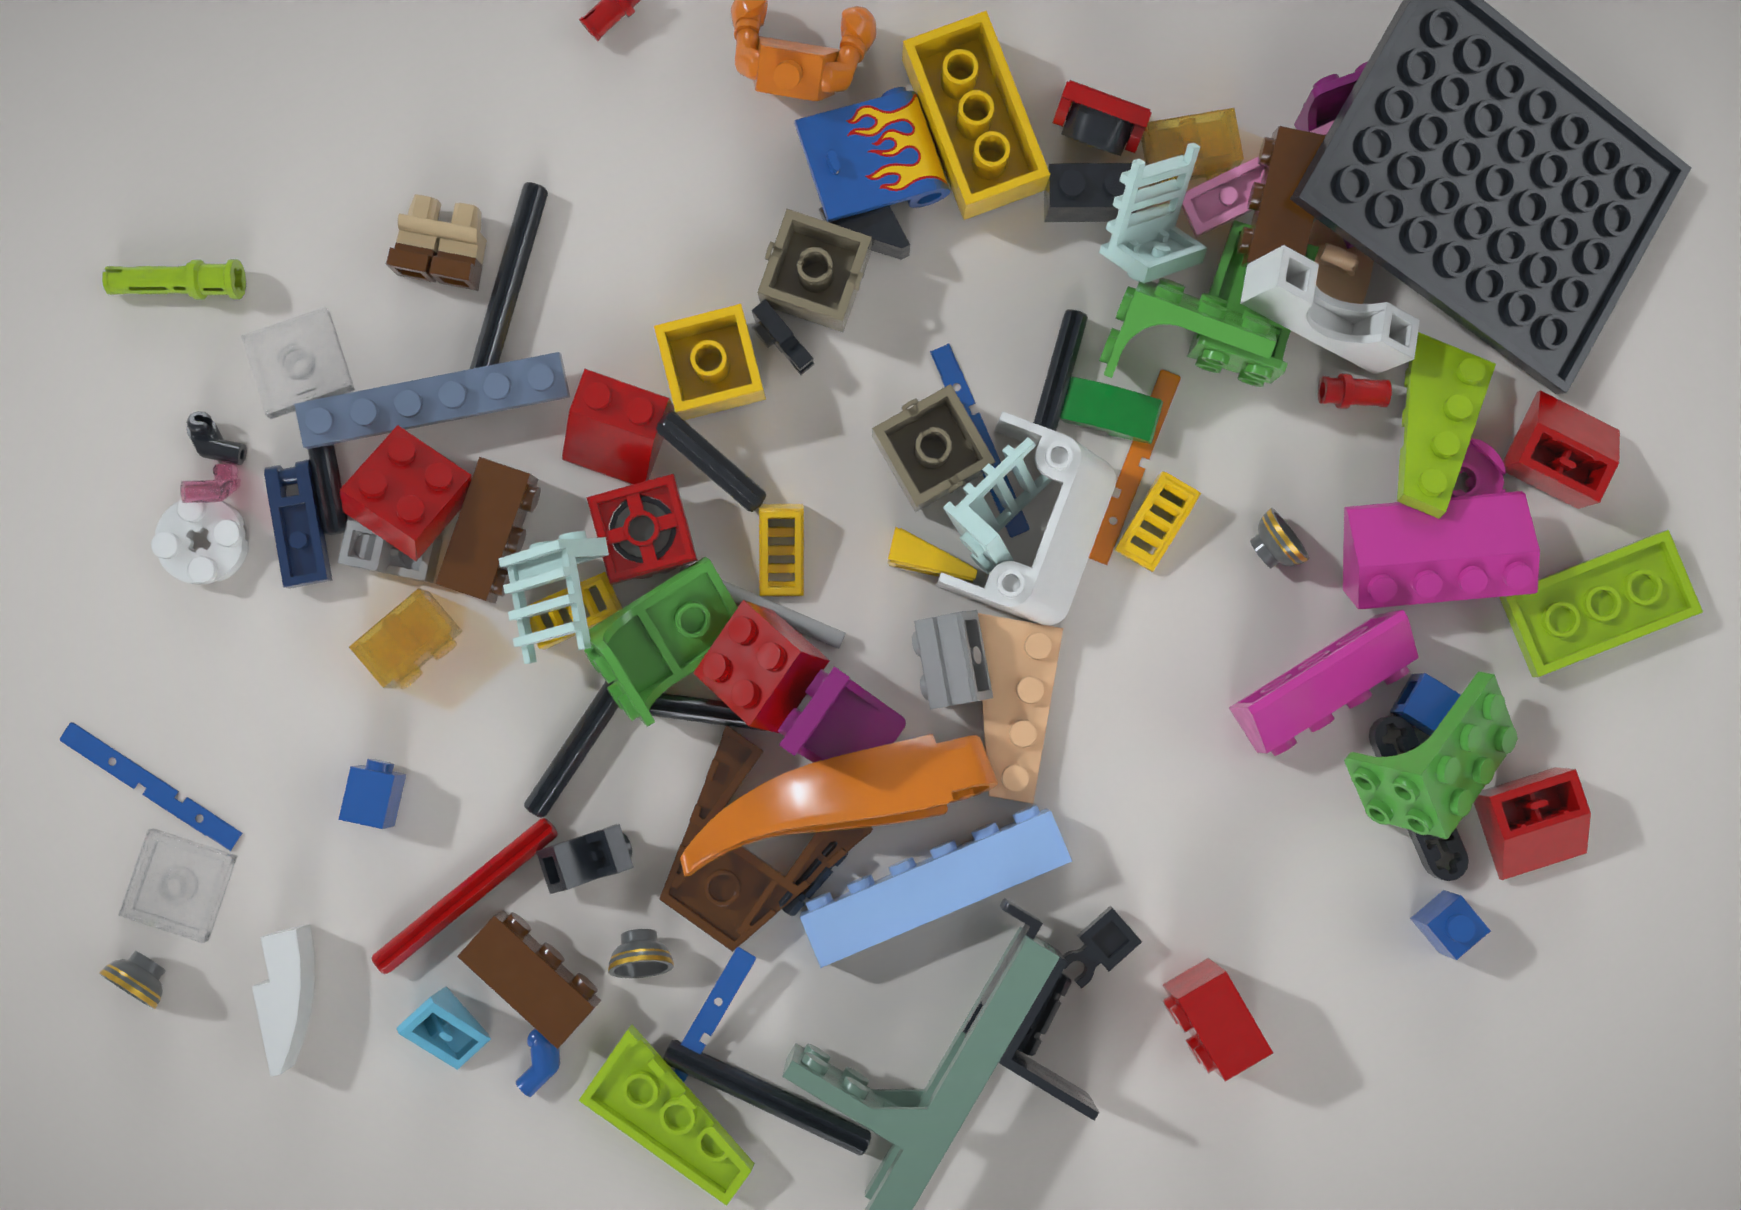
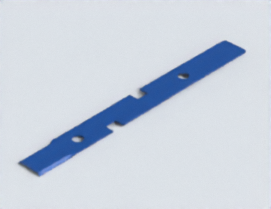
M948 343L930 351L944 387L949 384L952 387L955 383L960 384L961 389L955 392L995 460L993 467L996 468L1001 463L980 412L972 415L969 406L976 403L950 344ZM1006 474L1003 479L1013 498L1016 499L1017 497ZM992 488L990 493L1001 514L1005 508ZM1022 510L1005 525L1011 538L1030 530Z
M69 723L60 737L62 743L131 788L135 789L138 783L146 787L142 794L143 796L229 851H232V848L243 834L190 798L186 797L183 803L175 799V796L179 791L75 723ZM110 758L116 759L114 766L109 765L108 761ZM198 814L203 816V821L200 823L196 821Z
M740 947L736 948L681 1045L699 1054L702 1053L706 1044L700 1041L704 1033L712 1036L756 960L755 956ZM716 998L722 999L720 1006L715 1004L714 1000ZM677 1069L673 1070L685 1082L688 1075Z

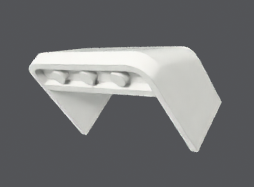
M1002 411L994 431L1021 442L1027 437L1035 443V447H1037L1035 463L1038 470L1045 477L1063 484L1032 567L1015 561H1006L998 564L990 572L984 588L942 572L936 586L1029 622L1052 626L1061 622L1068 614L1116 485V475L1108 462L1071 437Z

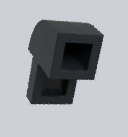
M615 824L536 851L550 894L565 891L598 878L634 868L631 860L632 846L628 837L622 833L620 824Z

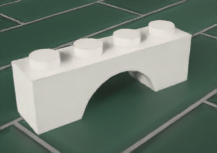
M1285 245L1247 264L1240 304L1374 375L1414 360L1419 319L1388 302L1356 304L1328 296L1316 286L1319 264Z

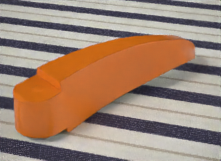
M933 734L810 763L759 785L736 799L712 818L694 837L680 857L684 876H691L697 870L725 853L766 838L889 825L944 815L948 811L947 804L987 792L994 788L998 782L981 738L977 735L936 744Z

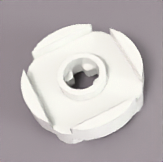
M187 495L181 498L179 502L170 506L162 515L157 524L151 548L153 553L159 557L164 569L178 580L191 584L220 582L231 577L241 567L247 556L248 540L245 539L243 525H246L240 513L228 503L212 497ZM206 528L209 531L207 540L211 542V545L208 549L199 548L196 551L193 548V536L196 532L201 533Z

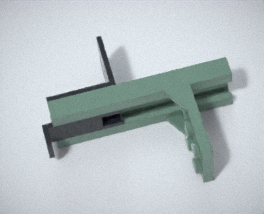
M1006 898L1000 904L1001 909L1025 924L1023 928L1019 927L925 1089H871L867 1086L869 1080L865 1076L849 1067H846L843 1072L828 1063L830 1056L812 1044H807L803 1048L795 1043L786 1059L783 1078L892 1143L865 1190V1197L870 1200L865 1210H913L998 1063L1094 1121L1100 1113L1086 1091L1017 1051L1068 961L1057 948L1036 936L1043 924L1040 919Z

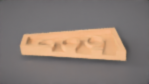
M978 613L993 698L981 700L984 748L998 782L994 788L988 791V796L1033 804L1063 628Z

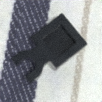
M766 299L751 310L756 322L752 329L767 348L774 344L800 375L804 374L814 365V358L796 339L794 333Z
M1109 906L1077 935L1084 945L1080 949L1068 951L1063 955L1068 961L1064 969L1074 961L1083 963V972L1074 979L1082 989L1091 981L1094 971L1100 963L1108 972L1111 971L1139 946L1142 941L1118 913Z

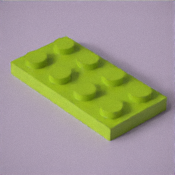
M1669 530L1658 532L1538 579V593L1499 597L1532 677L1546 675L1703 613Z

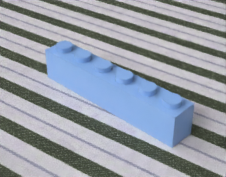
M1037 805L1030 806L1014 813L1012 816L1015 822L999 829L996 822L987 824L971 832L973 840L958 846L955 840L947 841L930 849L932 857L915 863L913 857L907 858L889 866L891 874L874 881L872 874L847 884L849 892L832 898L831 893L827 892L805 902L808 909L801 912L800 919L820 968L1072 862L1052 812L1047 808L1039 811Z

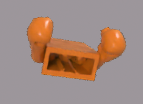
M734 0L731 6V18L734 27V38L736 40L735 66L741 75L753 80L755 91L810 101H820L835 95V92H843L850 86L858 63L862 62L865 54L876 39V21L874 16L867 8L859 6L847 8L842 12L840 49L759 36L760 27L764 25L768 1Z

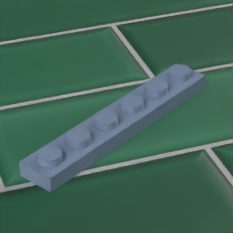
M555 352L295 403L294 406L303 448L311 449L391 433L397 425L405 430L570 398L562 354Z

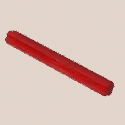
M546 818L539 819L374 953L371 959L377 969L383 974L393 971L537 854L536 851L547 846L558 836V832L553 824Z

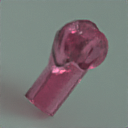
M216 464L213 467L214 480L181 481L180 494L182 503H210L227 499L240 487L241 479H237L238 467L235 464Z

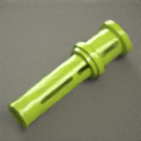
M201 259L191 260L185 266H106L104 268L106 272L102 273L103 287L109 295L181 293L188 294L196 300H203L207 295H229L232 299H241L246 290L245 270L238 259H230L226 264H205Z

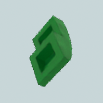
M1072 376L1060 419L1064 423L1106 431L1110 436L1152 444L1163 401L1128 389Z

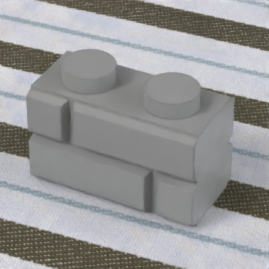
M977 610L955 612L914 621L916 631L912 635V645L915 653L921 657L924 675L920 679V689L923 697L929 701L930 710L993 698Z

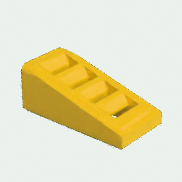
M1162 471L1155 479L1114 550L1153 572L1190 514L1201 493L1171 474ZM1164 489L1183 500L1179 507L1159 494ZM1155 505L1174 516L1171 523L1151 512V507ZM1143 520L1165 532L1160 539L1140 527ZM1134 535L1155 547L1152 555L1130 542Z
M762 504L759 507V596H804L803 504ZM768 519H795V527H768ZM768 537H795V545H768ZM768 555H795V563H768ZM768 573H795V581H768Z
M895 527L887 562L889 566L939 577L942 572L969 583L975 581L978 570L974 569L973 566L908 531Z
M606 572L580 582L583 602L590 614L586 618L588 629L623 608L613 586L609 584ZM595 587L598 588L607 609L599 612L589 591ZM563 589L529 605L567 595L568 589ZM568 606L566 609L573 622L571 606ZM559 610L548 612L554 627L565 624ZM540 615L529 618L532 633L546 629ZM576 633L537 643L539 649L546 650L575 636Z

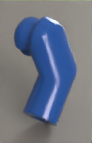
M536 1029L532 1030L527 1038V1044L531 1047L532 1065L515 1081L521 1092L528 1097H532L558 1071L560 1066L559 1048L557 1049Z

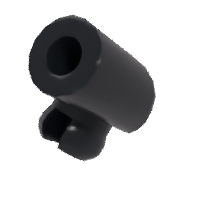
M197 411L189 415L186 422V430L193 446L201 457L236 465L243 464L247 452L245 444L224 440L216 423L208 413Z

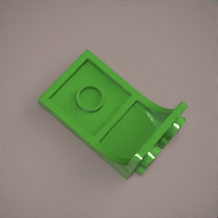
M1234 220L1208 294L1227 301V309L1243 314L1245 309H1249L1240 304L1247 267L1241 266L1244 255L1237 254V248L1243 227L1250 228L1251 225ZM1308 244L1305 257L1315 261L1319 247ZM1272 320L1269 321L1268 324L1274 325L1276 328L1277 341L1270 359L1196 332L1187 357L1196 359L1195 366L1203 370L1221 373L1223 368L1238 373L1237 379L1243 383L1263 387L1265 382L1273 383L1286 371L1288 363L1283 361V356L1291 330Z
M1160 278L1158 283L1150 281L1143 284L1139 281L1137 288L1127 287L1115 318L1123 321L1121 330L1111 329L1099 361L1107 364L1104 375L1112 378L1121 353L1130 339L1148 327L1162 324L1176 325L1270 359L1277 342L1276 328L1274 325L1268 324L1270 319L1251 309H1245L1243 314L1227 309L1228 302L1219 297L1202 293L1199 299L1183 293L1185 286L1165 278Z
M703 557L590 628L589 636L592 648L585 649L584 652L595 670L602 674L606 682L609 684L613 681V684L608 686L607 689L618 707L624 710L631 721L639 718L648 727L655 723L654 718L649 712L652 704L669 687L695 671L738 607L711 560Z
M1478 671L1442 722L1424 743L1411 751L1389 757H1374L1350 752L1344 762L1365 808V812L1373 821L1383 825L1390 824L1409 829L1420 835L1428 834L1448 839L1462 818L1470 812L1472 804L1485 785L1492 781L1495 771L1504 758L1513 751L1518 737L1495 674Z

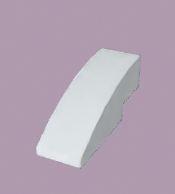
M310 924L277 931L260 937L269 979L252 986L271 1077L280 1075L295 1065L305 1039L312 1011L315 985V953Z

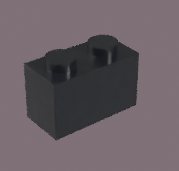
M1132 163L1049 164L1050 177L1044 191V222H1108L1116 219L1119 209L1113 206L1114 198L1123 195L1126 187L1119 180L1122 172L1131 169Z

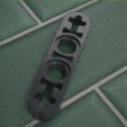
M1381 717L1372 724L1369 730V741L1376 757L1398 755L1393 744L1383 743L1382 737L1388 733L1387 725L1391 729H1400L1401 736L1396 738V744L1400 752L1411 751L1420 745L1413 727L1402 717ZM1455 828L1448 839H1438L1444 852L1454 854V859L1449 861L1450 870L1436 866V861L1441 859L1439 848L1436 844L1429 843L1426 845L1425 843L1427 839L1439 837L1428 834L1420 835L1407 829L1421 863L1428 874L1434 878L1446 881L1457 880L1464 875L1468 869L1469 859L1457 828Z

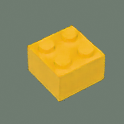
M741 304L654 326L675 412L683 420L766 400Z

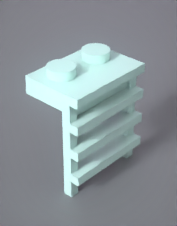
M1195 143L1187 145L1184 156H1176L1146 166V162L1136 159L1133 160L1129 171L1121 173L1119 181L1125 184L1126 187L1123 195L1114 198L1113 206L1119 209L1117 218L1107 223L1106 230L1112 233L1110 242L1101 245L1099 253L1125 270L1130 278L1143 284L1203 263L1207 247L1176 227L1200 150V146ZM1178 176L1177 180H1176V179L1169 180V181H1166V182H1163V183H1160V184H1156V185H1153V186L1146 187V188H1143V189L1138 190L1139 187L1146 186V185H1149V184H1152V183H1155V182H1159V181H1162V180H1165V179H1169V178ZM1171 200V201H1170V204L1167 202V203H1164V204H1161V205H1158V206H1155V207H1151V208H1148V209H1145V210H1142V211H1139V212H1136V213H1132V214H1131V212H1133V211H1136V210H1139V209H1143V208H1146V207H1149V206H1152V205H1155V204H1158V203H1162V202Z
M1028 437L1016 449H1013L1008 444L1002 450L1006 458L996 468L988 463L982 469L986 478L976 487L970 482L963 487L967 496L956 507L950 501L943 507L961 537L959 539L972 552L971 558L988 575L998 564L1014 561L998 532L1052 481L1043 474L1033 481L1023 460L1035 447V443ZM1011 470L1020 487L1024 490L1016 499L1013 498L1003 479ZM992 488L1005 508L997 518H995L984 499V496Z
M586 531L570 532L559 535L558 540L534 543L529 545L527 550L499 558L500 567H507L510 583L503 585L504 593L512 594L515 610L508 612L509 621H517L519 637L513 638L514 647H521L524 664L537 662L534 644L576 633L578 650L592 648L577 565L609 555L606 537L587 538ZM566 579L567 595L527 606L524 591ZM571 606L573 622L532 633L530 617Z

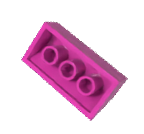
M1523 491L1451 497L1446 513L1439 519L1400 502L1344 507L1343 591L1358 610L1538 593L1540 548L1526 494Z
M1404 610L1373 616L1230 706V711L1256 752L1265 754L1272 752L1274 756H1277L1297 744L1294 736L1307 728L1311 732H1315L1327 726L1335 719L1332 712L1345 704L1351 709L1365 702L1372 696L1369 689L1384 681L1386 685H1389L1406 676L1410 672L1407 665L1419 658L1408 616Z

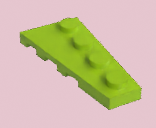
M1418 332L1414 360L1409 361L1408 368L1405 371L1404 387L1407 388L1406 407L1402 413V427L1405 428L1404 444L1400 449L1397 502L1439 519L1446 513L1496 363Z
M631 1024L578 1101L727 1206L751 1173L755 1163L634 1025Z

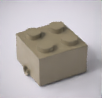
M786 209L775 243L770 241L766 251L765 260H768L757 292L760 303L766 299L775 310L844 332L872 251V237Z
M951 384L921 401L915 398L901 407L902 412L872 428V438L915 512L983 475L982 469L988 463L992 466L995 464L993 456Z

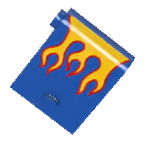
M896 87L886 91L879 98L796 119L794 122L827 222L903 201H908L911 208L925 207L944 199L951 192L915 91H907L905 87Z

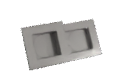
M347 520L338 563L433 583L443 540L436 538L416 562L359 522Z

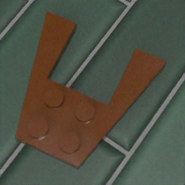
M726 726L659 900L733 952L790 901L810 886L825 867H832L848 851L868 836L873 828L863 827L816 832L786 876L746 847L740 846L706 864L691 876L685 877L680 861L684 850L707 823L725 808L764 753L761 748L731 727ZM830 842H837L838 844L826 858L822 851ZM816 858L822 862L807 880L797 886L795 882ZM787 891L791 892L793 896L780 908L779 900Z

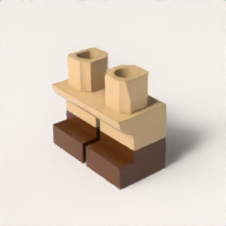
M415 194L408 215L401 213L398 215L399 232L395 247H390L386 265L398 276L434 283L437 280L440 284L478 291L487 242L480 232L482 212L475 205L459 202L455 203L451 223L438 221L441 209L440 201L429 196Z

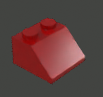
M584 369L569 410L562 460L632 485L648 481L664 439L657 433L656 426L664 415L670 411L674 412L673 403L668 397Z

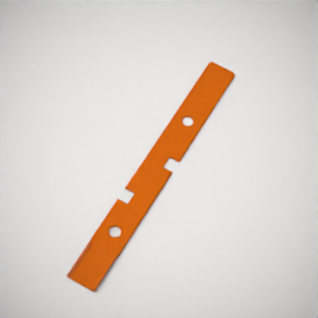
M1163 369L1158 375L1151 397L1162 400L1163 405L1152 444L1132 441L1115 485L1116 488L1121 489L1119 498L1111 496L1089 558L1108 565L1145 471V468L1138 465L1142 457L1149 460L1181 380L1179 375ZM1111 517L1117 519L1115 525L1110 524L1109 519Z

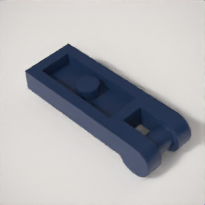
M310 459L298 461L295 463V467L285 469L281 465L266 467L264 477L283 588L290 589L333 581ZM297 484L299 495L287 497V486Z

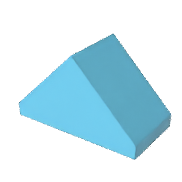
M444 987L428 998L396 1028L401 1036L457 1070L491 1040L486 1030L447 987Z

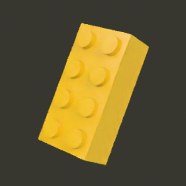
M987 10L904 40L902 62L913 91L918 95L938 156L963 220L1045 191L1050 173Z

